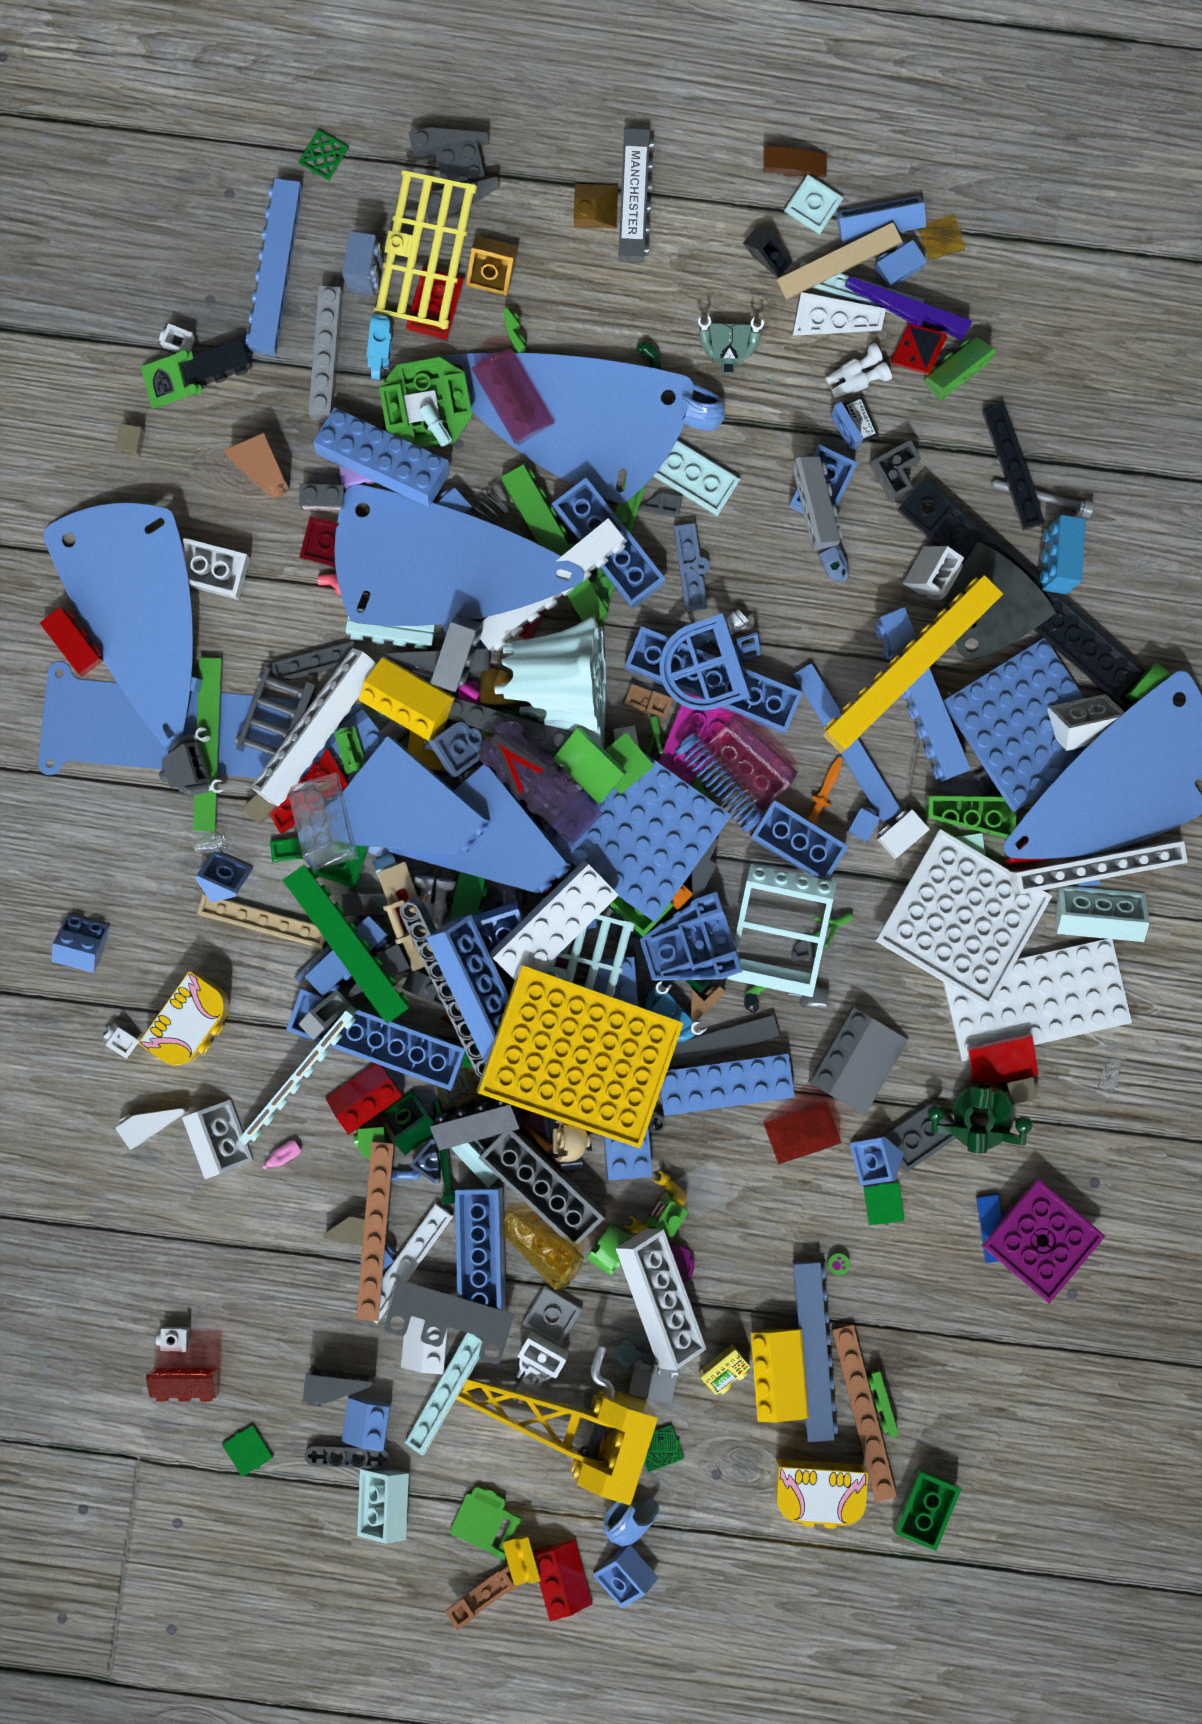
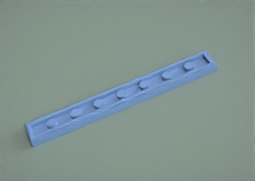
M812 663L792 675L824 727L834 717L839 719L842 716L840 709ZM856 739L841 756L883 823L901 812V809L859 740Z

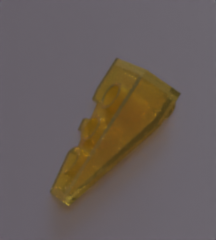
M510 1212L505 1217L504 1236L555 1290L566 1288L580 1272L584 1257L570 1242L520 1215Z

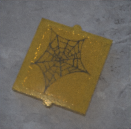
M955 216L926 224L924 228H919L923 241L921 245L925 247L929 261L965 250L961 238L962 231L958 228Z

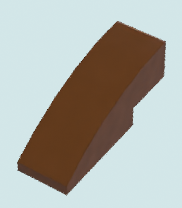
M764 146L763 173H784L783 176L807 177V175H810L812 177H826L827 155L804 149Z

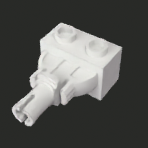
M531 1331L517 1356L520 1358V1369L516 1374L517 1378L520 1379L524 1371L525 1373L515 1390L529 1393L537 1379H539L535 1386L537 1389H539L542 1382L549 1380L551 1377L556 1379L568 1358L569 1352ZM519 1399L518 1403L523 1404L524 1401Z

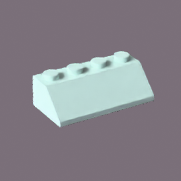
M1073 886L1058 887L1055 918L1057 934L1144 942L1149 926L1145 893Z

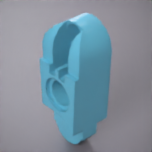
M372 313L366 356L368 358V367H372L371 379L381 380L382 370L389 369L393 343L391 336L392 327L388 317L384 314Z

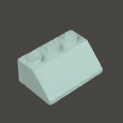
M360 1469L357 1536L385 1544L406 1540L409 1473L390 1469Z

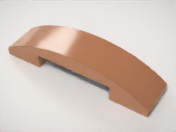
M504 1566L483 1580L444 1611L457 1631L504 1594L518 1587L513 1584L509 1566Z

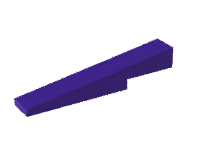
M851 276L848 277L844 286L915 326L920 327L923 321L959 341H962L972 323L971 320Z

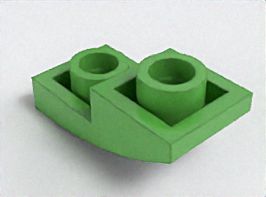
M505 308L503 310L504 322L510 343L516 353H526L524 346L526 341L520 333L516 335L520 331L519 323L521 321L514 311L510 312L508 308Z

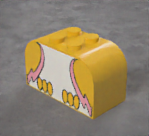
M189 971L138 1044L170 1065H182L195 1061L201 1054H206L213 1045L211 1042L212 1038L216 1035L219 1036L226 1026L223 1023L230 1011V1001L227 994L197 971Z
M776 1459L774 1496L780 1512L788 1520L801 1523L802 1526L806 1527L824 1524L823 1526L826 1528H837V1525H851L863 1516L866 1509L868 1472L863 1464Z

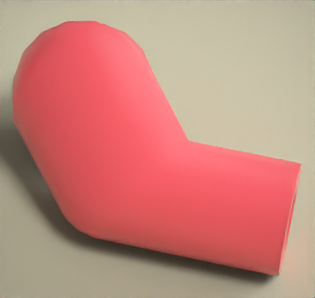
M318 574V585H332L336 589L335 593L341 595L337 574Z

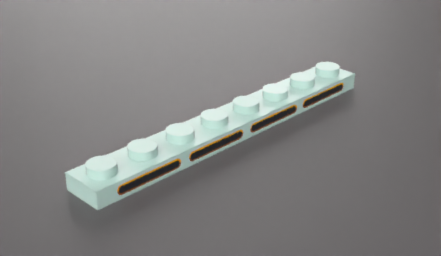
M350 1006L238 1140L246 1145L250 1139L253 1142L262 1133L259 1128L263 1123L267 1126L275 1117L273 1114L276 1108L281 1110L288 1102L286 1096L289 1092L294 1094L302 1085L299 1080L303 1076L308 1078L315 1069L313 1066L316 1060L321 1062L329 1053L326 1048L330 1043L334 1046L342 1037L340 1031L344 1027L348 1030L356 1019L353 1016L357 1012L356 1009Z

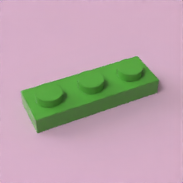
M878 1368L870 1370L871 1377L867 1379L871 1391L875 1390L877 1398L874 1399L877 1412L881 1411L883 1415V1420H880L884 1433L888 1432L890 1438L899 1436L881 1373Z

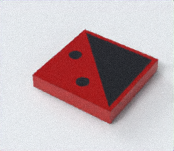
M908 324L891 359L892 365L930 375L947 339V335L942 332Z

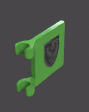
M182 350L172 356L141 366L152 409L202 393L200 384H191L186 387L180 365L181 362L193 359L192 351Z

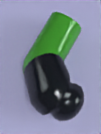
M753 985L745 992L744 1006L749 1012L755 1013L758 1011V995L766 987Z

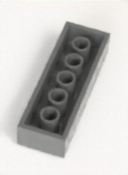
M520 1129L497 1135L481 1151L479 1159L573 1248L605 1219L606 1210L565 1171H562L561 1167Z

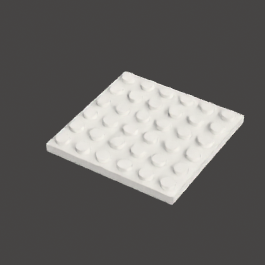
M940 829L875 941L981 1005L990 1008L1052 896L1043 890L1025 894L1012 893L1008 869Z

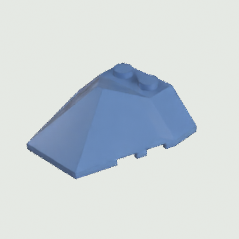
M717 892L695 899L683 911H678L672 919L665 924L659 925L640 939L652 980L724 979L743 972L730 927Z

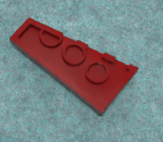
M326 749L322 754V758L312 765L309 769L310 771L303 779L299 780L294 790L287 795L286 800L270 813V817L279 833H285L341 794L349 785V780L330 749Z

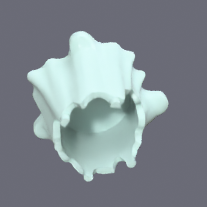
M590 616L578 625L558 633L507 642V645L503 646V653H512L514 655L502 659V664L513 671V678L504 685H495V694H504L506 699L528 701L531 703V706L520 707L519 714L537 718L538 722H543L544 725L567 730L571 733L578 727H581L604 749L606 727V660L604 655L602 626L598 627L595 616Z

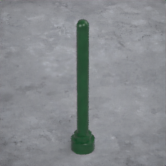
M438 1099L432 1103L434 1119L441 1113L442 1109L441 1101ZM443 1149L439 1151L444 1183L441 1201L442 1205L455 1203V1190H453L448 1149Z

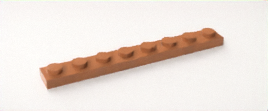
M371 1142L356 1319L379 1321L394 1143Z
M849 1324L834 1328L832 1333L874 1500L879 1502L895 1498L897 1495L854 1325Z

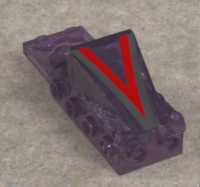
M517 721L501 722L495 728L497 733L491 739L487 737L479 745L481 749L477 753L481 756L479 758L480 761L488 768L491 766L496 771L495 776L502 783H508L511 788L510 791L519 801L524 799L527 802L525 806L534 815L536 813L541 815L573 846L604 814L573 784L572 776L564 768L560 769L555 764L556 760L548 752L545 754L539 748L541 745L533 737L529 738L524 733L525 729Z

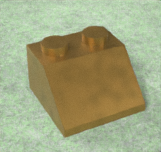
M477 236L471 248L465 286L507 296L519 246Z

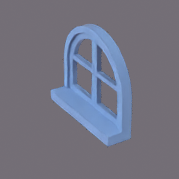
M723 613L687 625L674 633L667 641L660 658V676L665 689L678 703L694 710L707 711L752 698L726 616ZM713 629L722 656L699 664L690 637ZM686 640L694 666L672 673L673 655L679 645ZM725 664L733 691L710 698L702 671ZM697 673L705 699H696L686 695L678 688L675 680Z

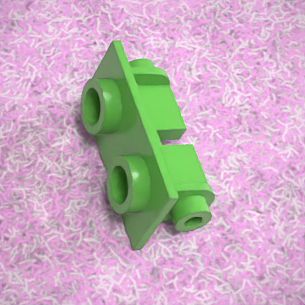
M355 726L341 728L339 731L334 732L346 774L361 770L366 762Z

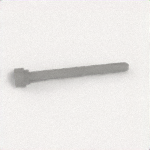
M1000 480L992 481L991 485L993 488L1009 492L1006 482ZM1034 490L1037 500L1077 510V513H1080L1083 517L1090 518L1094 501L1086 499L1085 501L1081 500L1078 502Z

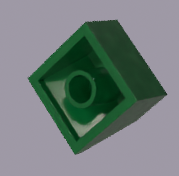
M413 1089L378 1114L391 1140L404 1155H407L433 1136L430 1126L434 1122V1118Z

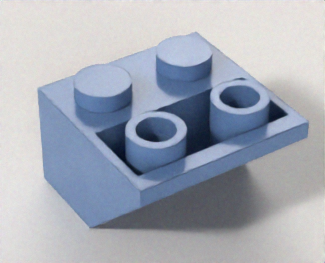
M67 914L53 942L52 962L94 973L103 953L109 925Z

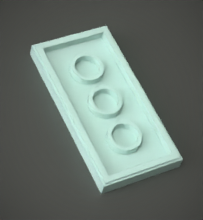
M678 440L664 463L653 476L717 517L740 481V478Z

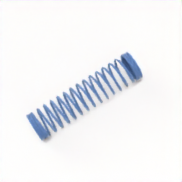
M696 733L685 738L675 748L677 755H682L694 746L696 742L700 741L699 745L683 758V761L692 756L699 748L705 747L687 766L692 765L701 755L709 752L707 757L699 762L692 771L697 770L706 760L714 757L710 764L697 773L696 777L703 774L712 764L718 762L717 766L701 779V782L708 779L717 769L723 768L705 787L710 786L720 775L727 773L723 780L710 789V792L715 791L725 780L732 778L728 785L714 795V798L720 796L730 785L736 783L735 787L725 794L718 803L726 800L735 790L741 789L736 796L724 804L723 808L732 804L738 796L745 794L742 800L728 810V813L733 812L743 801L750 799L747 805L739 809L732 818H736L749 805L754 804L753 808L740 817L736 824L744 821L740 826L743 832H747L755 827L763 819L765 813L759 807L755 808V802L750 803L751 797H746L747 792H742L743 787H737L738 782H733V776L728 777L729 771H724L725 766H719V760L714 761L716 756H710L711 750H706L707 745H701L702 740L699 739Z

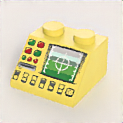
M731 1344L699 1370V1374L703 1382L715 1395L718 1393L724 1394L732 1387L731 1383L734 1380H741L749 1373L750 1365L737 1348Z

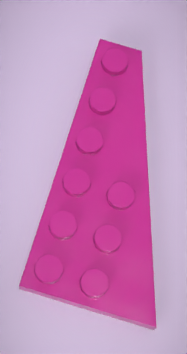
M680 704L664 744L663 754H660L657 762L687 784H690L711 758L706 760L697 770L692 771V769L704 760L709 752L704 753L692 765L687 766L705 747L699 748L685 761H683V758L694 750L700 741L696 742L694 746L680 756L675 752V748L685 738L696 733L699 739L702 740L701 745H707L706 750H711L710 756L715 755L745 718L722 708L701 711Z

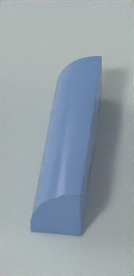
M920 195L836 211L837 226L842 243L856 241L890 223H894L898 232L926 227L925 204Z

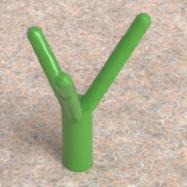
M658 716L650 718L653 736L646 753L648 756L651 755L655 741L659 754H663L662 744L664 745L666 742L661 735Z
M850 912L836 919L829 918L828 923L831 924L828 925L827 931L832 930L826 939L824 947H828L839 926L853 920ZM814 916V920L823 922L824 917ZM821 930L814 933L813 936H820Z

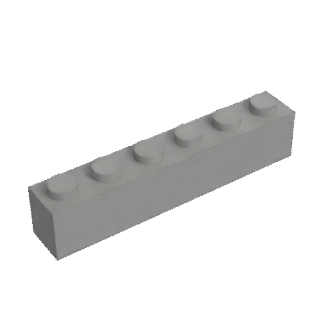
M319 286L308 411L311 420L326 421L334 409L343 301L341 287Z

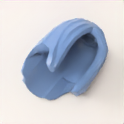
M693 383V389L696 390L695 395L692 396V399L683 395L681 400L687 407L686 416L682 421L685 422L684 424L703 431L716 430L725 418V407L722 400L713 392Z
M648 1497L641 1501L631 1502V1505L616 1501L603 1518L605 1535L612 1543L620 1546L633 1544L639 1540L655 1521L659 1512L658 1503Z

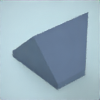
M432 1138L409 1166L434 1184L440 1183L438 1150L435 1139Z

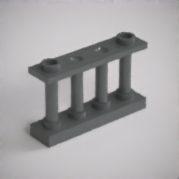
M266 667L264 672L261 671L258 676L257 683L259 687L242 733L238 732L234 742L237 745L236 749L243 752L244 747L247 746L274 756L279 748L248 738L252 726L281 735L283 739H286L310 707L317 689L316 685L306 682L305 686L298 687L271 677L273 671ZM267 685L298 695V698H300L298 706L290 707L263 697ZM260 705L289 715L293 719L290 727L284 728L256 718Z

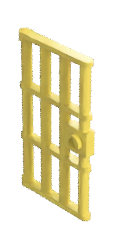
M402 170L401 175L403 177L395 216H392V221H394L392 231H388L384 251L387 253V256L382 266L384 271L377 306L373 312L448 329L449 309L454 285L458 281L456 275L464 237H467L468 233L466 232L472 198L473 194H476L477 186L475 184H465ZM411 177L424 180L416 220L403 218ZM432 182L445 184L436 225L424 223ZM453 186L465 189L457 229L445 227ZM402 223L414 225L413 235L400 233ZM423 228L435 230L427 272L415 269ZM444 232L456 234L448 276L435 274ZM396 255L408 257L406 267L394 265ZM393 270L405 272L397 312L385 310ZM413 274L426 277L418 317L405 314ZM434 278L446 281L438 321L426 319Z

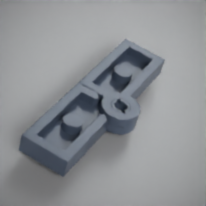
M693 523L674 526L685 612L707 610L702 575L708 573L710 563L706 558L700 557L696 525Z

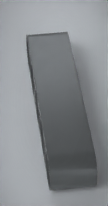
M473 648L476 650L473 662L469 667H466V670H469V672L490 670L488 648ZM441 650L385 652L384 656L414 674L434 673Z

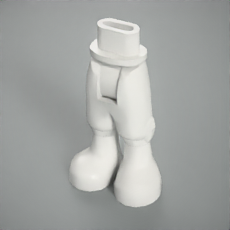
M415 876L414 883L420 888V895L428 893L431 898L434 877ZM437 878L434 903L432 904L431 900L425 901L430 917L437 916L439 923L434 924L436 928L443 926L444 917L447 913L446 896L449 891L455 888L456 882L450 879Z

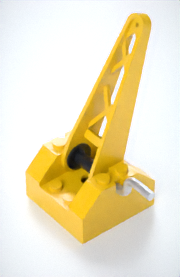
M598 1345L591 1367L592 1379L596 1384L605 1389H599L598 1394H594L591 1401V1408L593 1410L470 1378L467 1379L463 1390L460 1391L456 1400L569 1457L575 1458L572 1461L570 1472H573L572 1476L575 1479L576 1485L598 1496L631 1505L658 1417L647 1400L615 1391L612 1383L600 1375V1367L606 1347ZM482 1388L489 1400L477 1402L468 1390ZM491 1391L503 1394V1396L495 1398ZM509 1398L526 1401L537 1418L520 1422L509 1417L498 1401ZM492 1403L497 1411L485 1405ZM535 1404L558 1410L559 1412L543 1416ZM571 1414L568 1428L562 1441L546 1420ZM584 1418L593 1423L594 1426L588 1445H584L579 1449L572 1444L580 1419ZM541 1422L549 1434L533 1428L529 1424ZM605 1432H609L607 1440H603Z

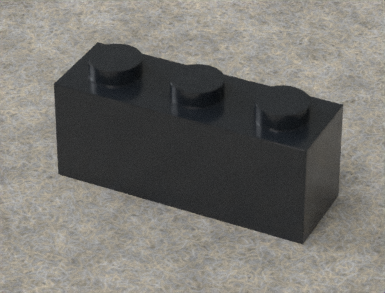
M241 339L194 355L192 360L180 363L188 386L200 384L202 389L212 382H224L229 376L234 374L236 376L243 375L248 372V369L252 368Z

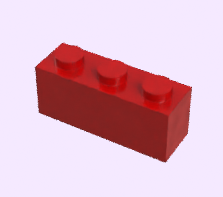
M59 607L39 623L77 674L83 677L103 662L100 658L102 653L95 644L91 646L87 641L89 635L86 631L74 624L76 618L69 610L65 611Z

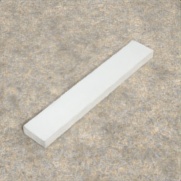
M436 1203L384 1275L382 1279L379 1320L391 1305L397 1281H408L454 1216Z

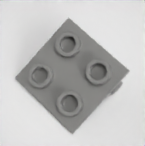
M637 1351L629 1395L672 1404L679 1369H659L653 1354Z

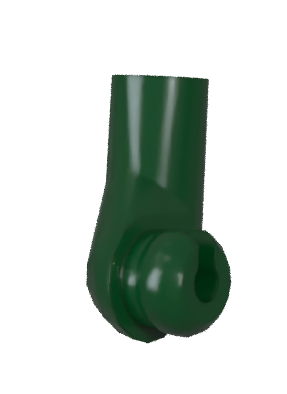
M649 341L639 343L637 345V352L642 355L646 354L649 357L651 368L661 369L659 350Z

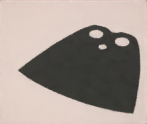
M977 542L963 564L942 610L946 608L949 611L951 609L949 604L960 593L965 595L964 589L976 577L980 580L984 575L1003 593L976 621L977 626L975 628L970 627L964 635L962 634L954 642L957 645L958 652L967 660L983 658L1010 645L1056 613L1043 592L1021 569L996 550L980 542ZM974 638L979 642V648L975 652H969L965 648V643L968 639Z

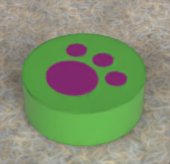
M834 1253L828 1258L827 1266L833 1274L843 1275L849 1270L850 1261L843 1253Z

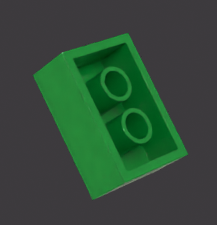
M917 1467L892 1527L894 1533L937 1551L962 1489L954 1482Z

